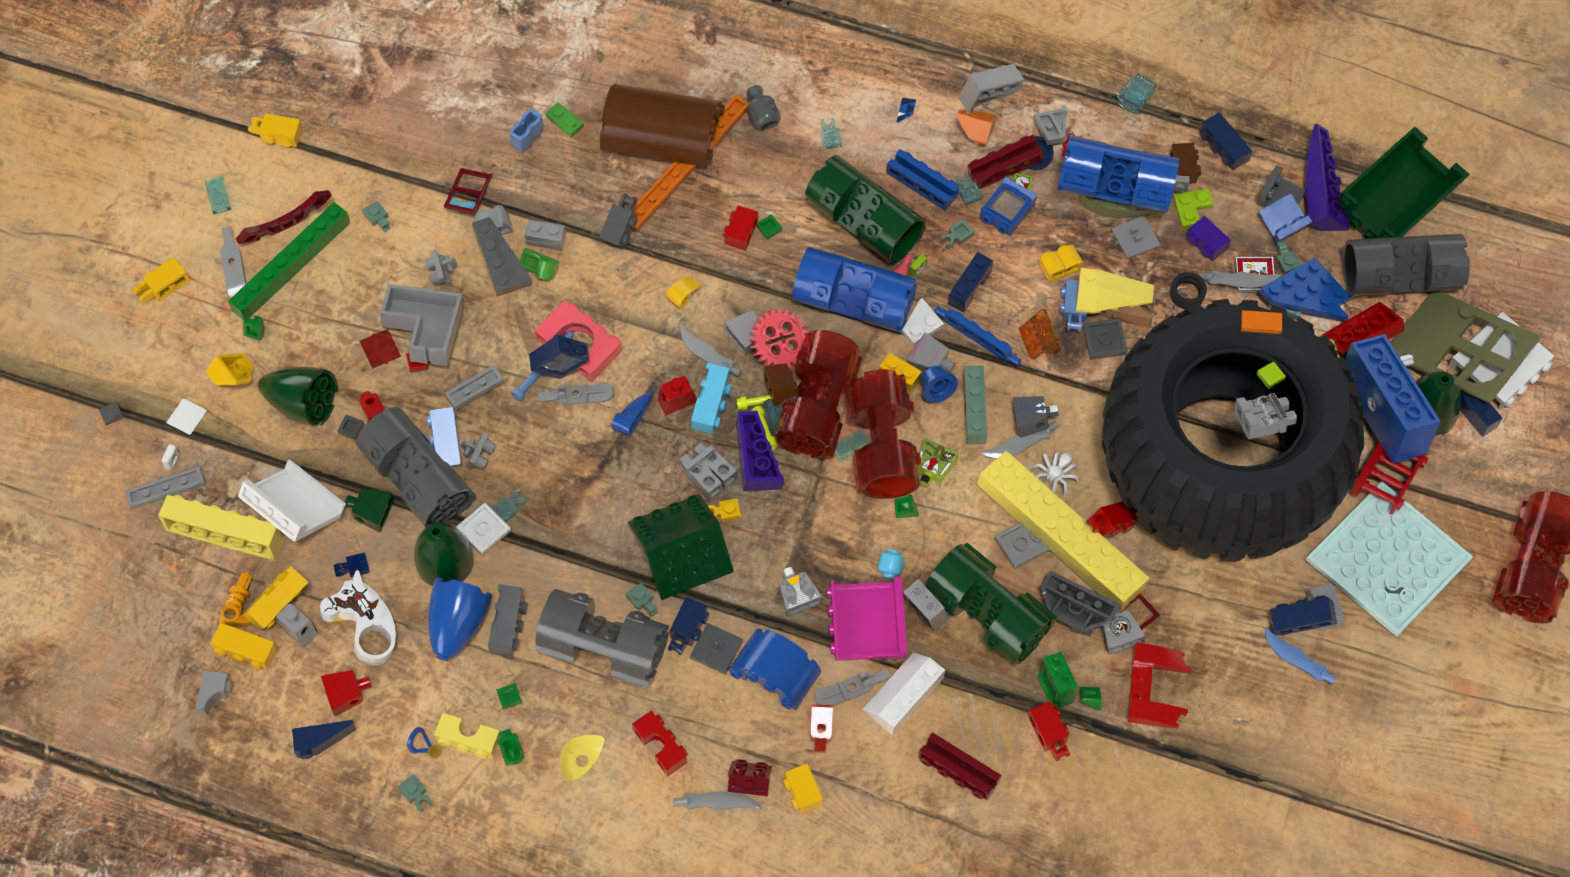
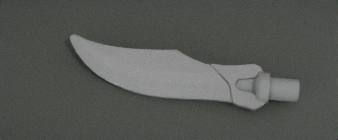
M1214 270L1209 273L1200 272L1199 276L1211 285L1222 284L1241 288H1259L1281 277V274L1261 275L1242 271L1229 274Z
M683 325L680 326L682 339L694 355L708 363L729 368V374L732 373L737 377L741 375L742 370L735 367L731 359L718 354L712 345L692 335Z
M1053 421L1046 430L1021 438L1019 435H1015L1000 446L982 451L981 454L990 458H998L1005 451L1012 456L1017 455L1040 440L1049 438L1052 433L1051 431L1059 426L1056 421Z
M727 791L705 794L686 793L683 798H673L674 807L684 806L689 810L700 807H711L717 810L731 808L761 810V806L749 796Z

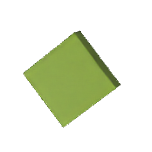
M1274 361L1257 371V375L1268 389L1285 380L1286 377Z

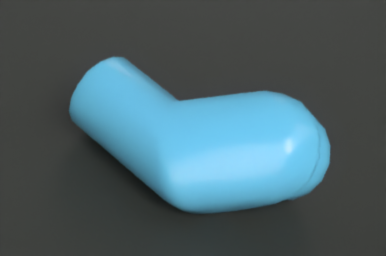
M452 199L450 202L452 205L471 209L475 206V202H458L457 199Z

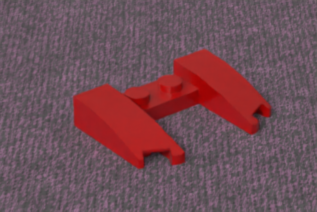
M1135 643L1127 722L1178 729L1179 724L1176 722L1181 714L1183 716L1187 715L1188 709L1150 701L1153 669L1191 673L1190 666H1186L1182 658L1185 656L1184 652L1152 644Z

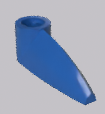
M650 391L632 401L621 413H617L612 422V429L631 435L645 413L654 392Z

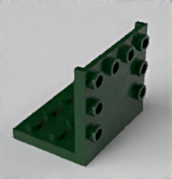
M700 494L689 496L686 500L673 502L665 508L655 509L647 515L637 516L633 520L628 521L630 530L646 554L661 600L734 572L719 521Z

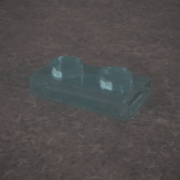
M223 176L206 180L205 185L213 214L230 211L231 206Z
M767 399L763 403L771 436L782 439L789 437L782 403L773 404L771 399Z
M862 428L829 445V448L838 463H841L872 447V442Z

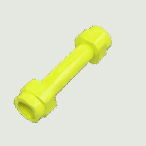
M770 395L746 399L745 396L736 399L738 410H746L748 406L772 403Z
M762 406L752 408L751 411H758L772 450L778 447L775 436L771 435L764 418V409Z

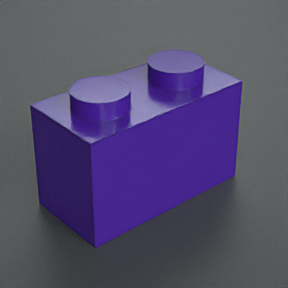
M1205 215L1188 229L1186 237L1190 244L1195 245L1203 256L1209 258L1212 262L1229 248L1231 241Z

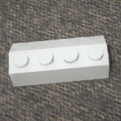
M913 652L862 711L890 734L894 735L944 679L945 669L930 657Z

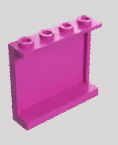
M894 577L893 582L835 585L834 580H831V587H827V598L831 599L832 605H828V615L833 619V624H829L830 636H834V642H830L831 654H835V661L906 658L907 640L902 577Z

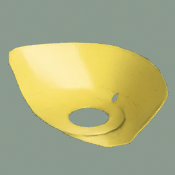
M582 735L573 738L564 746L561 752L560 764L566 781L577 780L593 767L605 741L604 737L600 735ZM578 756H587L589 762L585 767H579L576 764Z

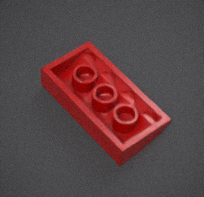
M1379 301L1322 335L1334 340L1339 358H1344L1345 360L1351 343L1383 334L1389 340L1405 330L1404 319Z

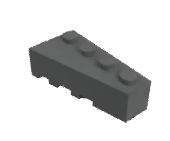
M488 217L472 222V229L496 296L498 297L531 286V277L492 219Z

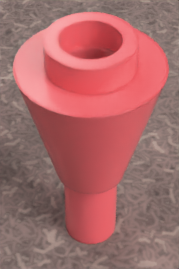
M906 255L902 263L893 272L907 275L912 257Z

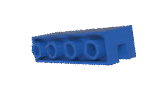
M899 149L895 154V159H891L887 163L886 173L944 211L950 207L959 195V186L954 181L943 177L939 171L929 168L923 161H918L909 152Z

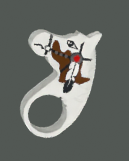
M357 570L353 580L344 581V585L338 593L322 600L319 614L321 619L326 622H332L337 618L354 620L356 622L354 639L356 657L366 665L379 666L386 663L393 654L396 637L395 624L386 604L370 586L362 582L360 573ZM371 631H377L388 640L390 647L383 654L371 655L361 648L359 644L360 639Z

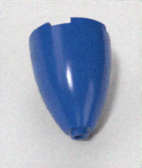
M435 578L428 611L429 637L433 653L437 655L436 658L448 661V658L452 659L461 652L477 632L488 610L492 594L486 592L485 595L481 593L482 591L479 587L453 579L442 582V578Z

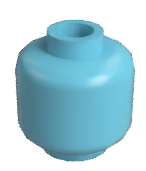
M886 549V552L880 554L877 570L883 573L884 578L894 579L895 576L902 574L905 558L899 551Z

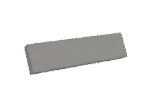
M198 466L126 490L125 493L130 509L133 510L166 499L167 495L174 496L205 486L206 483L202 470Z

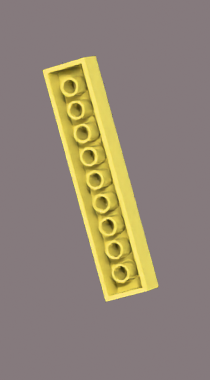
M1005 451L980 473L977 485L1019 523L1024 524L1023 526L1029 532H1032L1037 539H1040L1045 546H1048L1050 551L1098 594L1120 604L1119 612L1146 588L1150 578L1099 532L1093 533L1091 525H1088L1081 516L1010 453Z

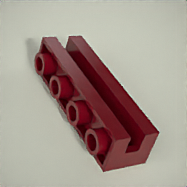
M1033 134L1024 136L1013 144H1007L996 152L992 151L981 159L971 161L967 165L968 173L977 190H980L1044 160L1043 150L1037 145V140Z
M933 732L929 736L926 745H923L919 751V759H921L920 761L927 767L932 766L943 777H950L955 780L959 787L968 788L979 799L984 798L988 800L1000 782L1001 774Z

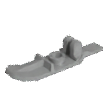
M230 226L221 228L224 241L221 257L227 291L230 296H233L246 283L240 249L233 241ZM231 260H235L233 265L229 264Z
M609 383L567 387L559 385L558 390L538 392V402L556 401L562 405L600 403L610 401L614 396V387ZM577 392L579 395L573 396V393Z
M888 669L870 675L864 672L830 687L817 690L814 698L819 707L824 709L830 708L870 692L874 685L890 679L891 675ZM855 685L857 688L855 690H851L849 686Z

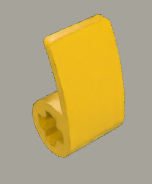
M685 276L668 289L665 297L679 308H683L688 303L691 293L702 288V285L692 277Z

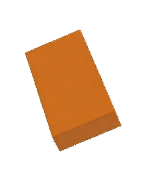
M1242 310L1241 331L1281 334L1282 313Z

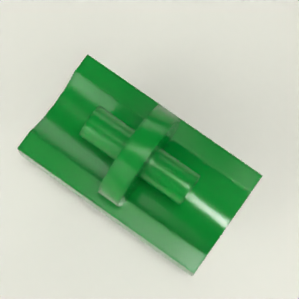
M510 729L499 732L500 739L497 742L506 766L518 764L525 757L517 734H512Z

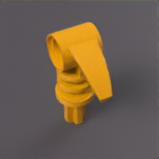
M241 573L236 586H231L229 590L231 594L228 595V600L225 602L226 606L221 610L219 623L231 627L252 625L241 614L242 605L245 603L244 599H247L249 596L247 589L252 579V576L248 573ZM224 614H231L234 618L227 619Z

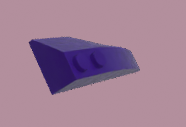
M1317 123L1314 125L1310 140L1306 168V205L1308 215L1312 220L1310 225L1320 231H1347L1350 229L1349 220L1340 204L1341 191L1339 185L1342 182L1335 172V168H1338L1331 155L1334 151L1329 132Z

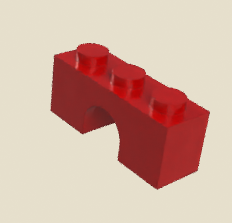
M651 710L633 722L632 729L644 746L651 741H659L664 745L663 749L655 754V759L668 777L687 764L686 756L688 754L682 745H677L673 732L670 729L668 731L663 726L665 723L659 714L655 715Z

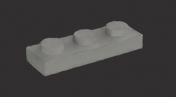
M492 365L445 392V396L454 410H457L504 383V379L496 367Z

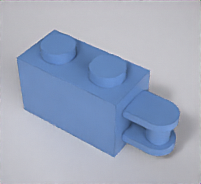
M1067 279L1066 285L1062 286L1061 297H1064V302L1060 304V314H1063V321H1067V331L1074 329L1080 332L1081 323L1086 321L1087 313L1076 312L1079 280Z

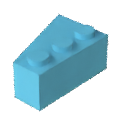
M707 363V375L701 383L703 387L700 396L697 397L691 419V427L698 431L714 434L715 429L720 427L721 411L724 412L726 409L727 401L725 399L731 393L732 384H730L729 368Z

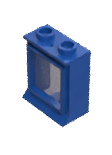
M1005 177L999 188L984 207L981 208L980 218L986 224L996 227L1001 233L1011 236L1035 206L1036 194L1010 178Z

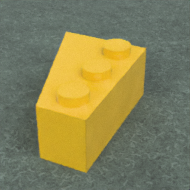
M292 566L288 567L272 581L242 615L257 629L262 630L265 627L269 629L276 621L274 618L291 600H295L301 594V590L308 581Z

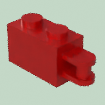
M1123 501L1100 507L1086 523L1091 525L1093 533L1099 532L1103 537L1109 535L1113 537L1124 531L1126 533L1134 528L1133 524L1138 520V517L1134 511H1130L1129 508L1127 509Z
M1050 701L1030 709L1028 719L1044 752L1050 750L1054 759L1059 761L1063 756H1070L1065 744L1068 740L1069 730L1066 724H1062L1060 720L1059 709L1057 706L1054 707ZM1061 746V749L1056 750L1055 747Z

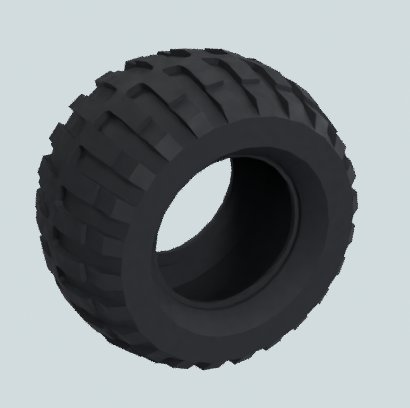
M1228 299L1215 300L1212 304H1208L1205 309L1198 303L1186 308L1176 316L1171 315L1156 325L1146 335L1145 340L1140 338L1125 356L1124 362L1116 369L1103 411L1102 448L1104 453L1107 454L1105 461L1112 483L1115 482L1118 493L1126 508L1137 513L1138 521L1151 535L1157 531L1161 532L1164 543L1178 550L1180 545L1193 548V556L1207 559L1211 553L1220 554L1221 561L1231 562L1241 561L1246 554L1250 559L1271 556L1281 549H1287L1308 538L1309 533L1314 532L1331 519L1334 511L1342 503L1355 479L1360 456L1364 449V426L1362 421L1364 413L1362 402L1354 383V377L1344 358H1338L1335 345L1325 335L1317 337L1314 334L1313 324L1301 317L1295 321L1286 316L1287 309L1272 305L1271 310L1258 306V301L1242 300L1239 305L1230 304ZM1242 310L1282 313V333L1241 331ZM1274 361L1286 377L1285 380L1268 389L1257 375V371ZM1272 393H1275L1277 398L1286 397L1289 401V410L1285 412L1294 411L1297 415L1296 424L1288 425L1286 432L1281 433L1286 451L1278 458L1269 462L1252 466L1229 465L1216 461L1200 452L1186 437L1177 417V414L1186 406L1201 399L1213 397L1237 399L1244 397L1248 401L1261 396H1269Z

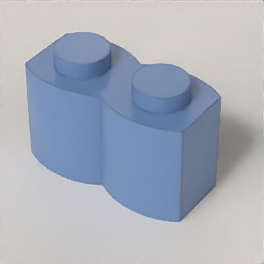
M529 109L523 114L521 121L511 128L510 139L513 147L523 152L530 147L533 139L541 134L544 126L540 113Z

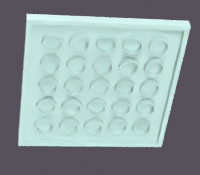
M1384 482L1377 486V488L1394 497H1398V494ZM1370 493L1310 553L1306 561L1392 634L1398 637L1472 560L1473 556L1407 501L1403 503L1400 510L1396 509L1393 515H1391L1389 512L1393 504ZM1385 587L1391 591H1395L1399 587H1404L1405 589L1400 594L1387 593Z

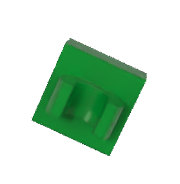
M255 316L253 319L246 317L243 321V335L261 341L264 337V323L261 322L263 318Z

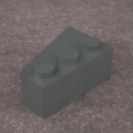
M498 584L497 590L500 596L498 603H495L494 607L496 614L491 625L488 649L490 654L513 657L514 651H518L520 640L517 638L518 633L523 630L524 621H522V615L526 614L528 603L525 602L521 587Z

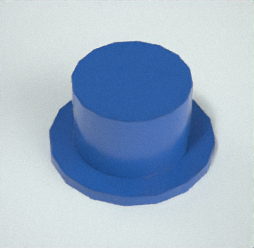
M941 366L928 368L920 378L921 384L924 387L923 397L930 403H939L948 399L958 386V380L955 375L945 372Z

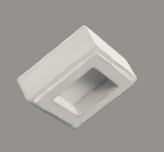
M170 444L161 461L165 469L172 471L179 453L176 447Z

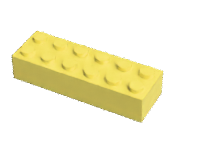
M167 495L158 515L168 532L276 561L284 542L280 530L268 520L261 521L252 515L243 516L234 510H229L228 512L215 505L206 506L197 500L188 501L179 495Z

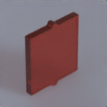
M388 329L377 334L373 333L372 336L359 341L372 369L383 364L387 365L390 361L401 357Z

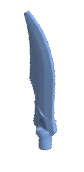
M1265 628V635L1269 645L1283 660L1306 671L1318 681L1326 680L1332 684L1334 683L1336 676L1328 673L1324 665L1310 660L1301 649L1281 640L1268 628Z

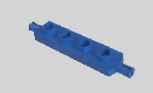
M937 306L934 310V313L943 317L945 323L1005 362L1010 361L1016 366L1020 365L1022 359L1013 355L1012 348L1007 342L1000 341L991 332L980 328L976 322L969 321L959 311H954L951 308L946 311L940 306Z

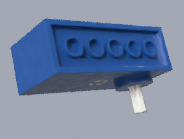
M1385 334L1351 343L1345 362L1354 377V383L1363 406L1364 418L1392 463L1427 454L1441 421L1406 368V366L1414 364L1413 356L1408 354L1399 357Z

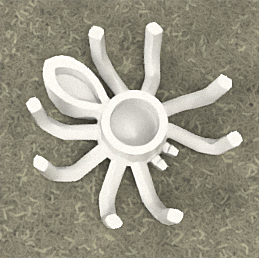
M1056 451L1053 465L1051 466L1047 454L1044 453L1042 458L1045 459L1048 468L1039 463L1033 465L1030 472L1032 473L1035 468L1041 467L1046 473H1039L1035 477L1047 476L1046 481L1048 480L1049 483H1053L1051 491L1054 493L1057 483H1063V497L1066 498L1068 487L1067 482L1062 478H1074L1076 483H1078L1077 475H1064L1073 467L1074 470H1077V464L1070 465L1072 455L1064 453L1060 456L1058 466H1056L1060 454L1059 451Z

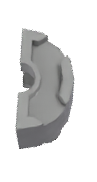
M501 205L495 206L492 209L478 210L475 214L473 222L490 217L502 235L514 232L509 213Z

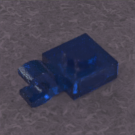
M365 552L347 556V562L333 565L336 577L344 576L348 572L350 577H354L357 570L360 575L370 573Z

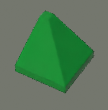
M913 495L894 500L896 518L919 516Z
M1080 687L1081 702L1101 710L1102 698L1100 687Z

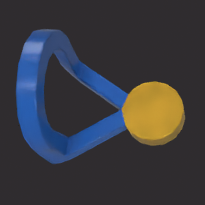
M419 726L411 732L407 741V748L410 753H428L431 758H438L441 755L440 747L438 745H431L423 728ZM421 732L429 748L416 749L413 747V740L417 733Z

